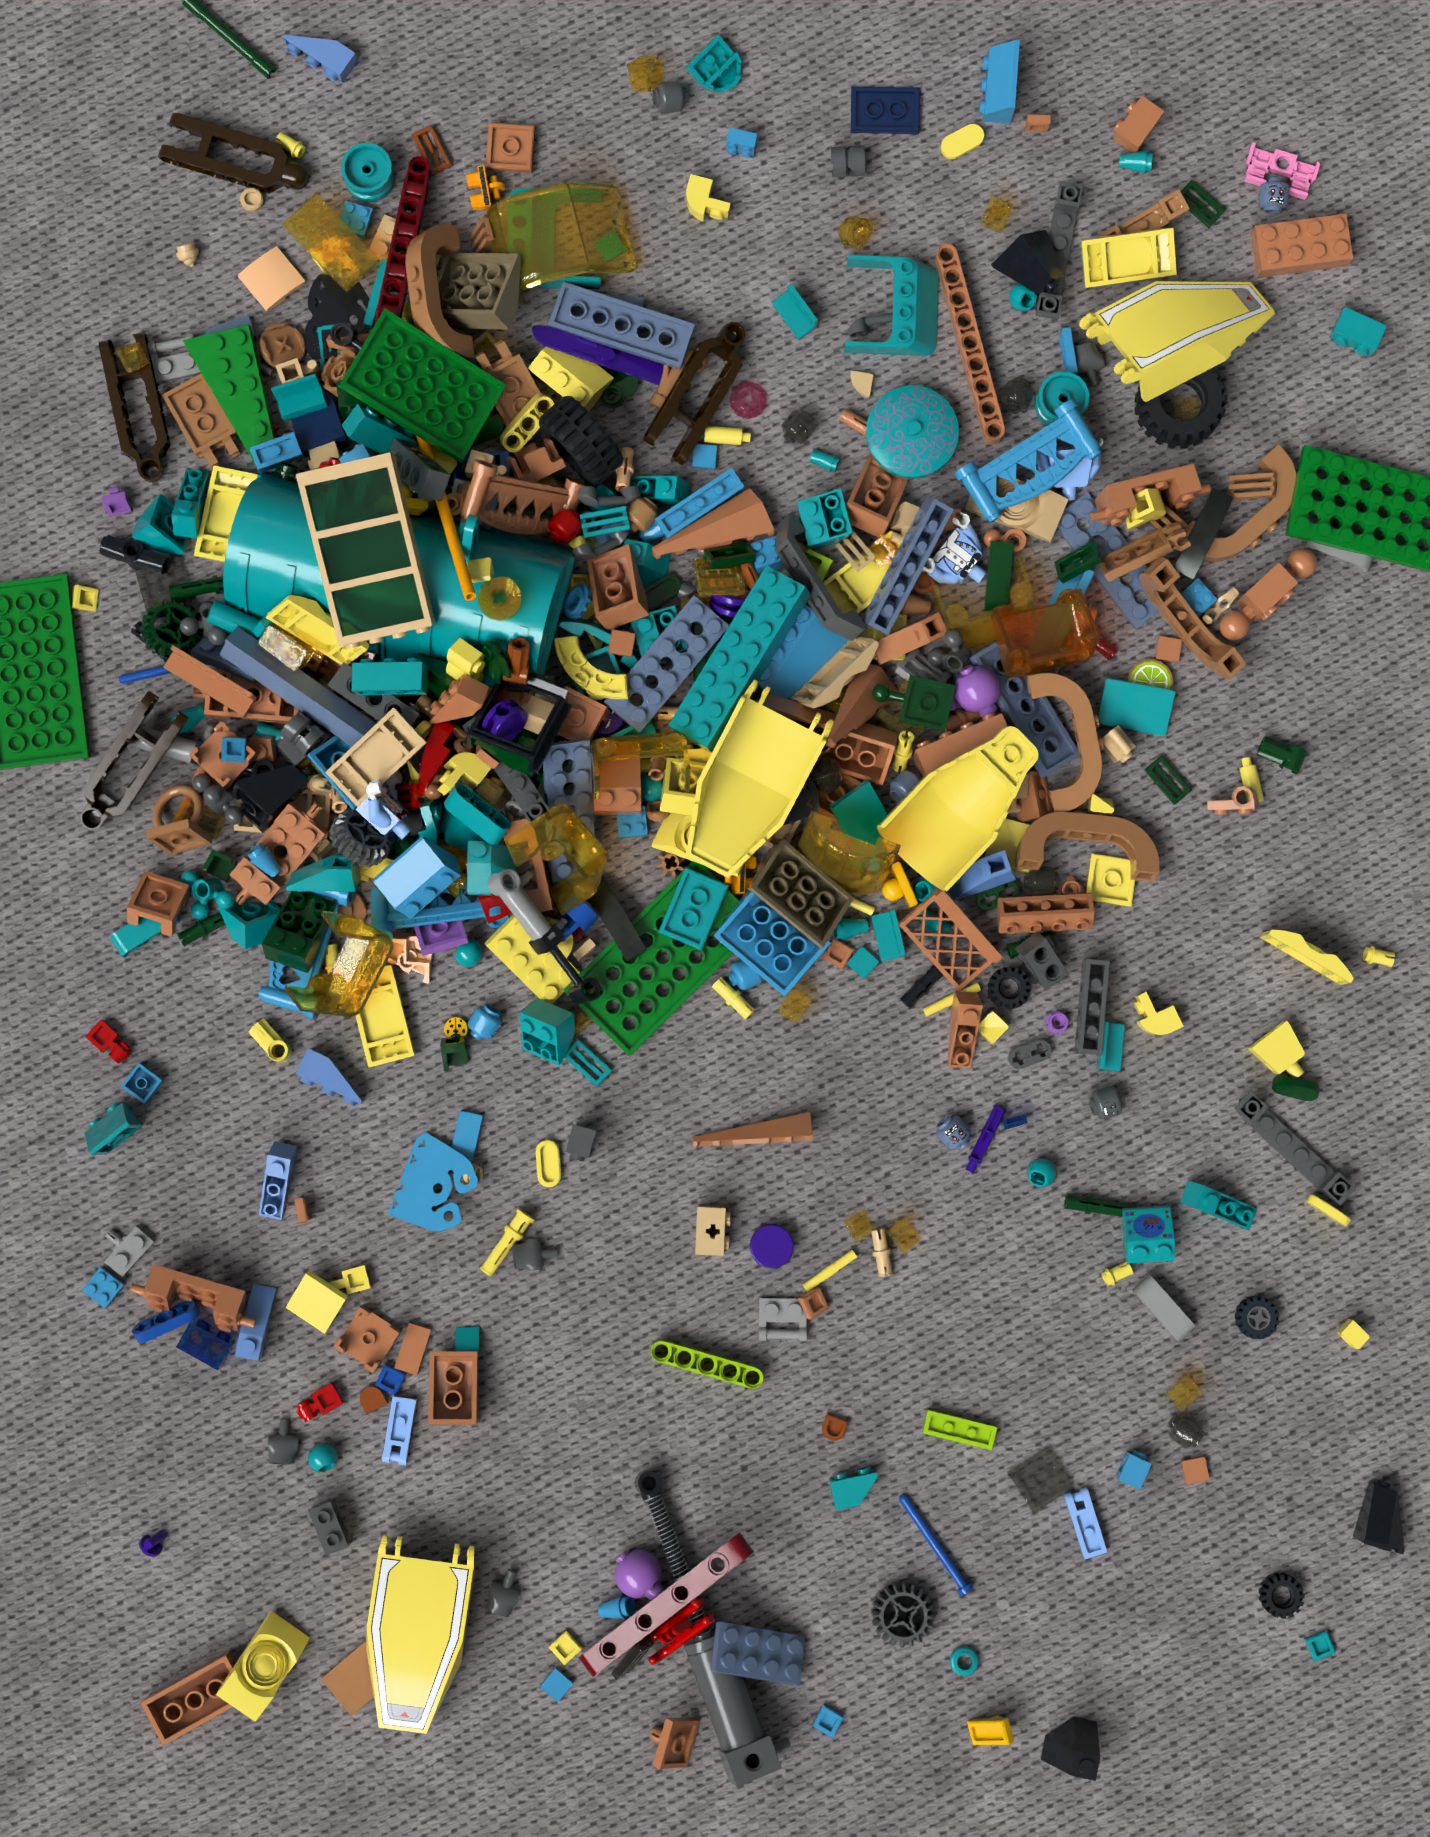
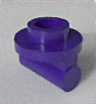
M160 1530L153 1536L146 1535L142 1537L139 1542L141 1551L150 1557L158 1556L163 1549L160 1542L166 1538V1533Z

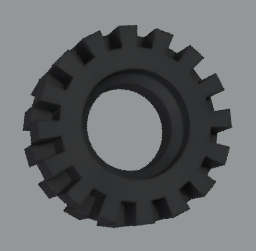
M1005 967L997 970L990 977L987 985L991 1001L1003 1009L1020 1007L1030 996L1031 985L1029 984V977L1027 978L1026 973L1016 967ZM1005 979H1012L1017 983L1018 991L1015 996L1006 997L1001 993L1000 985Z
M1273 1573L1272 1576L1266 1577L1265 1582L1262 1581V1587L1258 1592L1260 1594L1259 1600L1268 1613L1282 1619H1286V1616L1293 1617L1294 1612L1299 1613L1300 1609L1298 1608L1300 1606L1303 1607L1304 1602L1302 1598H1305V1594L1302 1593L1303 1588L1295 1578L1285 1573ZM1280 1586L1287 1587L1290 1592V1598L1284 1604H1277L1273 1600V1592Z

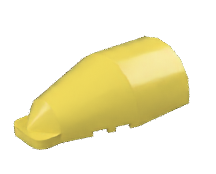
M1003 727L992 739L927 773L877 826L880 835L924 879L937 888L948 891L996 840L998 830L1008 814L1007 811L1012 800L1015 799L1026 773L1038 760V750L1016 727Z

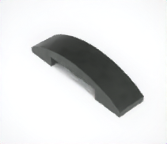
M1215 488L1211 489L1188 537L1191 546L1180 552L1173 566L1178 574L1190 580L1194 579L1234 497Z
M599 872L596 876H592L580 883L625 960L628 962L647 951L602 873Z

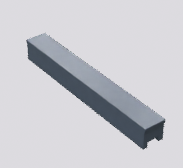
M238 626L226 638L220 652L222 657L351 747L377 724Z

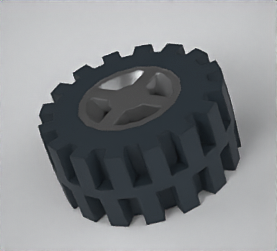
M1252 1296L1242 1300L1240 1305L1237 1306L1235 1323L1240 1332L1245 1336L1253 1339H1264L1265 1337H1270L1271 1333L1277 1330L1276 1326L1279 1325L1278 1317L1280 1315L1277 1312V1307L1270 1300L1260 1296Z

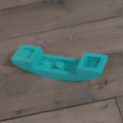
M562 617L559 626L575 636L580 637L585 630L609 644L611 629L606 630L603 625L587 619L578 618L575 621ZM633 649L632 656H621L620 662L632 668L640 658Z

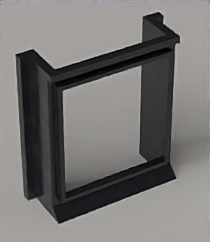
M501 674V683H494L470 730L466 733L463 746L472 749L476 740L482 741L528 759V771L538 774L572 709V705L568 703V690L530 675L527 684L504 681ZM507 682L556 700L531 749L482 730L485 716L495 706Z

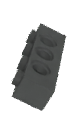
M394 438L390 452L395 454L401 482L408 485L409 490L417 493L418 498L427 502H431L432 499L441 501L450 474L416 444Z
M343 662L328 683V686L333 691L378 722L394 707L401 708V715L414 729L424 720L419 714L421 709L411 702L406 705L400 701L402 698L400 695H382V701L378 705H373L372 700L377 695L358 696L352 692V665L349 666L345 662Z
M1082 960L1074 1049L1076 1054L1102 1055L1110 961Z

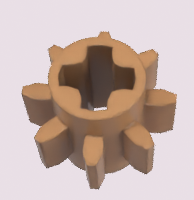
M666 852L667 855L664 857L658 855V858L662 860V864H658L657 868L663 867L665 869L663 876L667 875L668 872H672L673 877H676L675 871L677 869L680 871L684 870L680 866V862L685 861V858L678 859L676 855ZM675 857L677 866L667 869V864L664 862L665 859Z

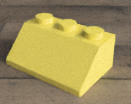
M548 347L542 349L528 367L532 373L562 397L572 396L588 412L602 396L604 390L615 379L595 363Z
M667 757L661 791L660 811L692 816L697 781L707 763Z

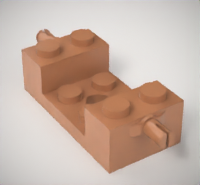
M1194 463L1106 485L1095 499L1098 511L1091 512L1090 518L1092 522L1101 520L1103 526L1111 524V527H1115L1125 523V519L1137 507L1134 495L1147 488L1158 489L1160 495L1163 496L1165 505L1170 509L1175 508L1176 511L1183 510L1189 507V503L1195 500L1198 495L1210 493V485L1208 483L1200 484Z
M211 668L247 691L253 689L259 691L260 697L254 702L246 717L241 716L199 689H193V698L205 699L204 715L211 719L232 720V718L276 721L278 724L286 725L293 716L301 712L257 680L251 681L222 669Z
M293 800L274 820L273 825L257 843L268 846L282 868L281 871L271 878L249 861L250 858L246 855L230 873V876L240 883L243 888L235 897L236 902L242 897L238 903L243 905L245 900L252 895L267 905L289 880L291 873L301 866L329 832V829L315 819V816L322 810L321 806L314 802L311 808L306 811ZM276 846H285L288 852L287 856L284 858L277 856L275 853Z
M505 810L506 817L511 822V828L504 836L505 844L515 850L527 848L528 862L530 865H534L535 871L531 872L533 874L532 882L533 886L538 888L525 892L543 915L555 913L538 830L532 827L527 818L516 820V816L511 815Z
M153 1264L145 1286L132 1283L130 1287V1293L143 1296L149 1308L157 1312H163V1310L170 1312L176 1294L179 1295V1298L186 1301H192V1299L201 1301V1304L213 1308L215 1325L218 1326V1329L225 1332H231V1330L238 1332L240 1325L254 1329L256 1319L244 1316L247 1307L245 1291Z

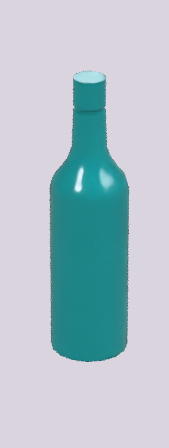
M217 600L214 601L206 618V622L230 633L238 626L261 643H271L290 652L294 646L293 642L274 634L270 629L261 637H257L252 631L260 621L259 619Z

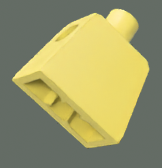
M1288 1021L1281 1022L1248 1047L1249 1051L1275 1075L1286 1070L1291 1077L1298 1078L1304 1073V1070L1297 1061L1305 1055V1052Z

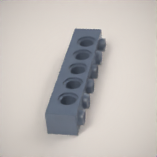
M925 497L862 618L866 625L883 634H889L954 510L953 508L935 498Z

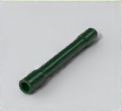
M183 0V6L197 18L204 21L267 79L271 77L269 75L270 72H276V68L262 55L256 53L208 11L206 6L199 0Z

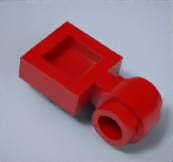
M102 1019L85 1036L102 1053L110 1048L111 1052L108 1055L118 1064L121 1061L124 1062L130 1056L129 1052L132 1049L122 1040L119 1043H115L120 1035Z
M333 1382L311 1394L314 1402L306 1399L296 1405L298 1409L296 1412L300 1419L308 1422L317 1416V1409H319L323 1416L344 1402Z

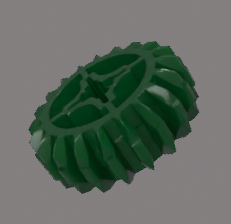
M174 598L171 604L164 599L162 605L156 602L153 606L154 609L150 607L147 609V615L143 616L142 621L144 623L141 624L140 629L144 631L141 637L147 640L145 643L146 647L153 646L152 654L159 651L161 659L165 655L170 657L173 652L170 648L174 645L191 656V650L201 641V636H204L203 629H199L196 634L181 643V636L185 634L180 629L182 620L176 617L181 619L193 617L197 621H201L198 620L200 617L199 612L192 613L193 605L186 608L185 601H182L179 605ZM165 616L164 624L154 628V623ZM169 626L177 630L176 634L172 632V629L169 630Z

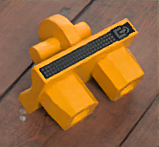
M484 165L477 166L478 171L466 174L468 188L481 187L482 191L481 194L470 195L472 210L485 209L486 213L493 212L490 194H493L494 200L501 199L500 192L506 189L505 184L498 182L497 176H491V183L488 184Z
M751 855L746 860L738 877L731 875L729 878L725 877L724 883L730 884V892L732 894H743L749 890L753 878H746V869H755V856Z

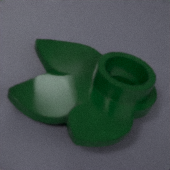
M609 369L607 373L615 379L604 390L601 399L606 407L614 409L622 405L624 398L630 397L636 392L639 381L636 377H626L624 373ZM611 394H616L617 399L611 401L609 400V396Z
M280 463L279 468H276V473L280 474L279 478L293 481V478H296V474L304 472L298 469L297 466L287 463Z
M497 639L484 641L482 653L484 654L485 665L489 669L492 680L496 684H500L501 674L507 678L512 677L507 661L503 657V647Z

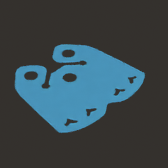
M427 1132L421 1134L416 1138L398 1185L399 1188L401 1182H403L404 1189L396 1191L388 1215L432 1231L439 1232L456 1227L461 1222L460 1210L457 1204L450 1202L438 1208L436 1212L432 1211V1207L448 1199L453 1188L450 1175L448 1174L449 1170L454 1172L455 1187L459 1193H467L477 1187L478 1178L471 1162L464 1155ZM425 1140V1147L419 1148L418 1146ZM413 1155H414L416 1161H414L412 1164H410L411 1160H413ZM464 1174L470 1177V1182L467 1185H463L460 1181ZM437 1183L443 1186V1190L439 1194L433 1191V1187ZM394 1199H396L398 1205L393 1209ZM446 1211H451L453 1213V1219L451 1221H446L444 1219V1213Z

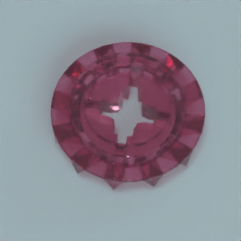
M750 381L739 383L732 390L730 396L732 410L736 415L745 419L759 416L764 411L767 403L765 391L759 384H754ZM747 391H750L751 398L755 399V401H751L749 409H747L746 402L742 401V398H746Z

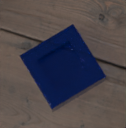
M1025 1114L1001 1120L1000 1123L1002 1129L1007 1130L1028 1122Z

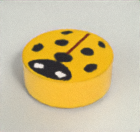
M451 1018L444 1026V1033L447 1038L466 1037L468 1033L467 1023L461 1018Z

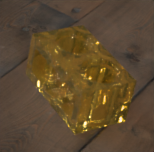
M275 623L269 624L257 643L295 672L305 668L316 651L315 648Z

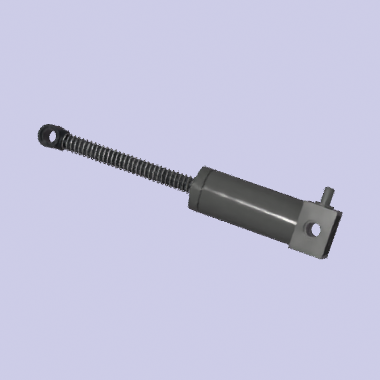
M642 1471L635 1479V1487L640 1492L643 1501L648 1502L647 1506L650 1508L649 1511L651 1510L650 1515L653 1516L652 1519H654V1524H656L655 1528L659 1532L658 1537L661 1538L660 1541H662V1546H664L663 1550L667 1554L666 1559H669L668 1563L671 1565V1572L674 1573L673 1576H675V1581H677L689 1571L686 1566L687 1562L683 1558L684 1554L681 1553L682 1549L679 1548L680 1545H678V1540H676V1532H673L674 1527L671 1526V1519L668 1518L669 1514L666 1513L668 1510H665L666 1506L663 1504V1497L660 1496L663 1493L661 1478L655 1472ZM647 1476H650L654 1481L653 1487L649 1490L644 1489L642 1485L643 1479ZM680 1586V1592L684 1596H688L687 1589L684 1586ZM699 1608L690 1615L689 1620H691L692 1625L705 1616V1611L702 1608ZM707 1627L693 1637L692 1640L685 1643L684 1648L721 1747L718 1748V1752L729 1781L736 1787H739L781 1769L777 1752L790 1747L791 1744L787 1737L773 1743L770 1735L763 1731L744 1677L711 1672L715 1629ZM752 1754V1760L746 1763L748 1755Z

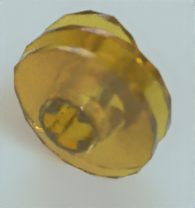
M494 577L486 581L480 588L478 594L479 607L492 620H508L516 615L521 607L522 596L520 589L508 577ZM502 594H505L503 596L505 598V602L502 603L499 601L496 604V599L494 597L496 595L501 596Z

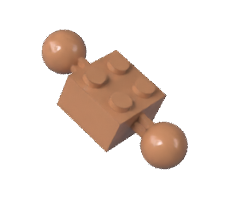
M1300 548L1289 555L1286 569L1280 563L1274 566L1237 601V604L1242 608L1241 611H1230L1221 618L1219 627L1222 635L1232 641L1240 640L1247 635L1250 628V620L1253 619L1256 622L1261 618L1264 621L1278 608L1276 603L1279 605L1283 604L1296 592L1293 589L1298 584L1295 580L1296 578H1307L1315 572L1317 568L1315 554L1308 549Z

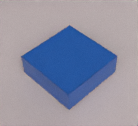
M385 1363L375 1386L396 1396L407 1373Z

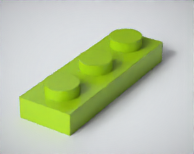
M927 1409L922 1433L992 1450L997 1426Z

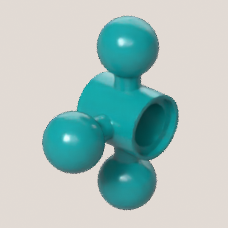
M186 870L182 873L181 882L189 884V888H192L193 896L199 900L191 907V914L194 918L202 920L208 917L210 913V908L207 904L208 900L216 899L217 905L222 909H229L234 905V894L224 890L223 884L219 879L200 880L198 873L194 870Z

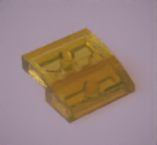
M692 559V569L696 577L695 587L699 596L745 594V583L741 565L711 570L710 564H707V559Z

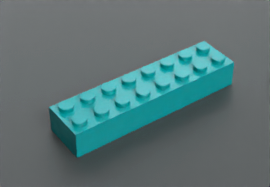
M766 565L668 724L675 733L712 754L741 696L744 695L754 679L759 681L810 598L811 594L806 586Z

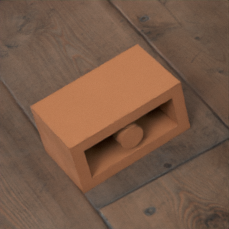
M1141 96L1138 102L1133 100L1126 111L1128 113L1126 119H1120L1113 129L1116 132L1113 140L1132 153L1139 151L1164 113L1163 109L1144 96Z

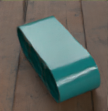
M457 784L444 801L445 808L489 844H499L511 828V822L506 816L464 784Z
M139 917L138 926L127 924L113 933L110 939L120 955L126 957L129 955L128 952L134 948L137 950L144 946L153 936L156 935L158 937L161 935V923ZM176 917V925H177V924L180 922V920H179L178 917Z

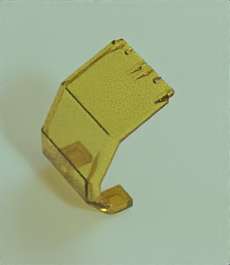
M589 182L553 184L520 192L496 202L484 215V218H489L495 238L490 245L492 253H519L521 255L518 304L525 302L524 290L541 283L583 273H631L638 268L635 253L631 250L633 245L629 230L626 228L627 222L623 207L620 206L619 191L614 184Z

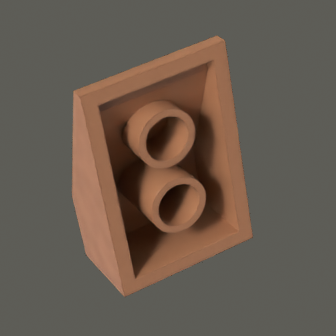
M869 454L846 503L851 525L882 538L908 479L895 476L884 470L871 454Z
M629 544L606 552L594 559L587 560L595 617L606 630L649 616L647 596Z
M640 744L593 745L594 815H641Z
M430 1351L428 1424L430 1426L478 1425V1351Z

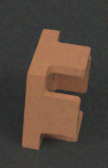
M549 438L543 439L545 447L537 448L536 444L531 442L518 452H514L516 460L511 456L506 458L512 472L510 473L512 478L536 482L566 467L563 459L559 457L553 441Z

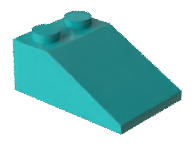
M115 1103L107 1109L109 1114L102 1119L100 1117L96 1118L88 1125L90 1129L85 1132L88 1152L91 1156L108 1154L144 1125L127 1103Z

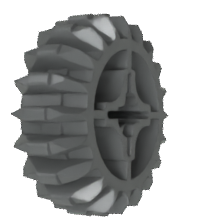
M352 809L349 811L344 810L336 816L329 830L331 834L329 839L333 841L332 846L338 848L337 853L343 854L345 856L344 860L348 858L352 861V864L357 862L361 867L364 865L368 867L372 865L377 866L383 859H386L393 845L390 834H381L358 811Z
M902 1581L901 1588L898 1589L897 1583L893 1582L894 1590L890 1592L889 1588L885 1586V1596L880 1592L877 1593V1597L881 1602L873 1601L872 1603L874 1607L878 1608V1610H871V1615L878 1617L872 1620V1625H880L875 1630L876 1633L881 1634L885 1632L882 1640L887 1641L891 1637L890 1644L892 1646L899 1640L900 1647L904 1648L905 1641L908 1640L910 1647L914 1646L912 1639L916 1638L919 1643L923 1641L920 1636L921 1633L929 1636V1632L925 1627H934V1624L928 1619H934L936 1615L928 1611L935 1607L933 1603H927L931 1599L929 1594L921 1597L924 1593L922 1587L915 1592V1583H911L909 1589H907L906 1581ZM909 1596L916 1601L914 1603L902 1604L896 1597ZM891 1602L894 1607V1613L889 1617V1620L884 1622V1610L887 1604ZM897 1605L904 1612L909 1611V1613L906 1614L908 1616L907 1619L910 1624H908L907 1621L902 1617L897 1618V1616H900ZM922 1606V1619L919 1625L915 1627L912 1617L917 1612V1609ZM904 1625L910 1632L898 1633L890 1628L892 1626Z

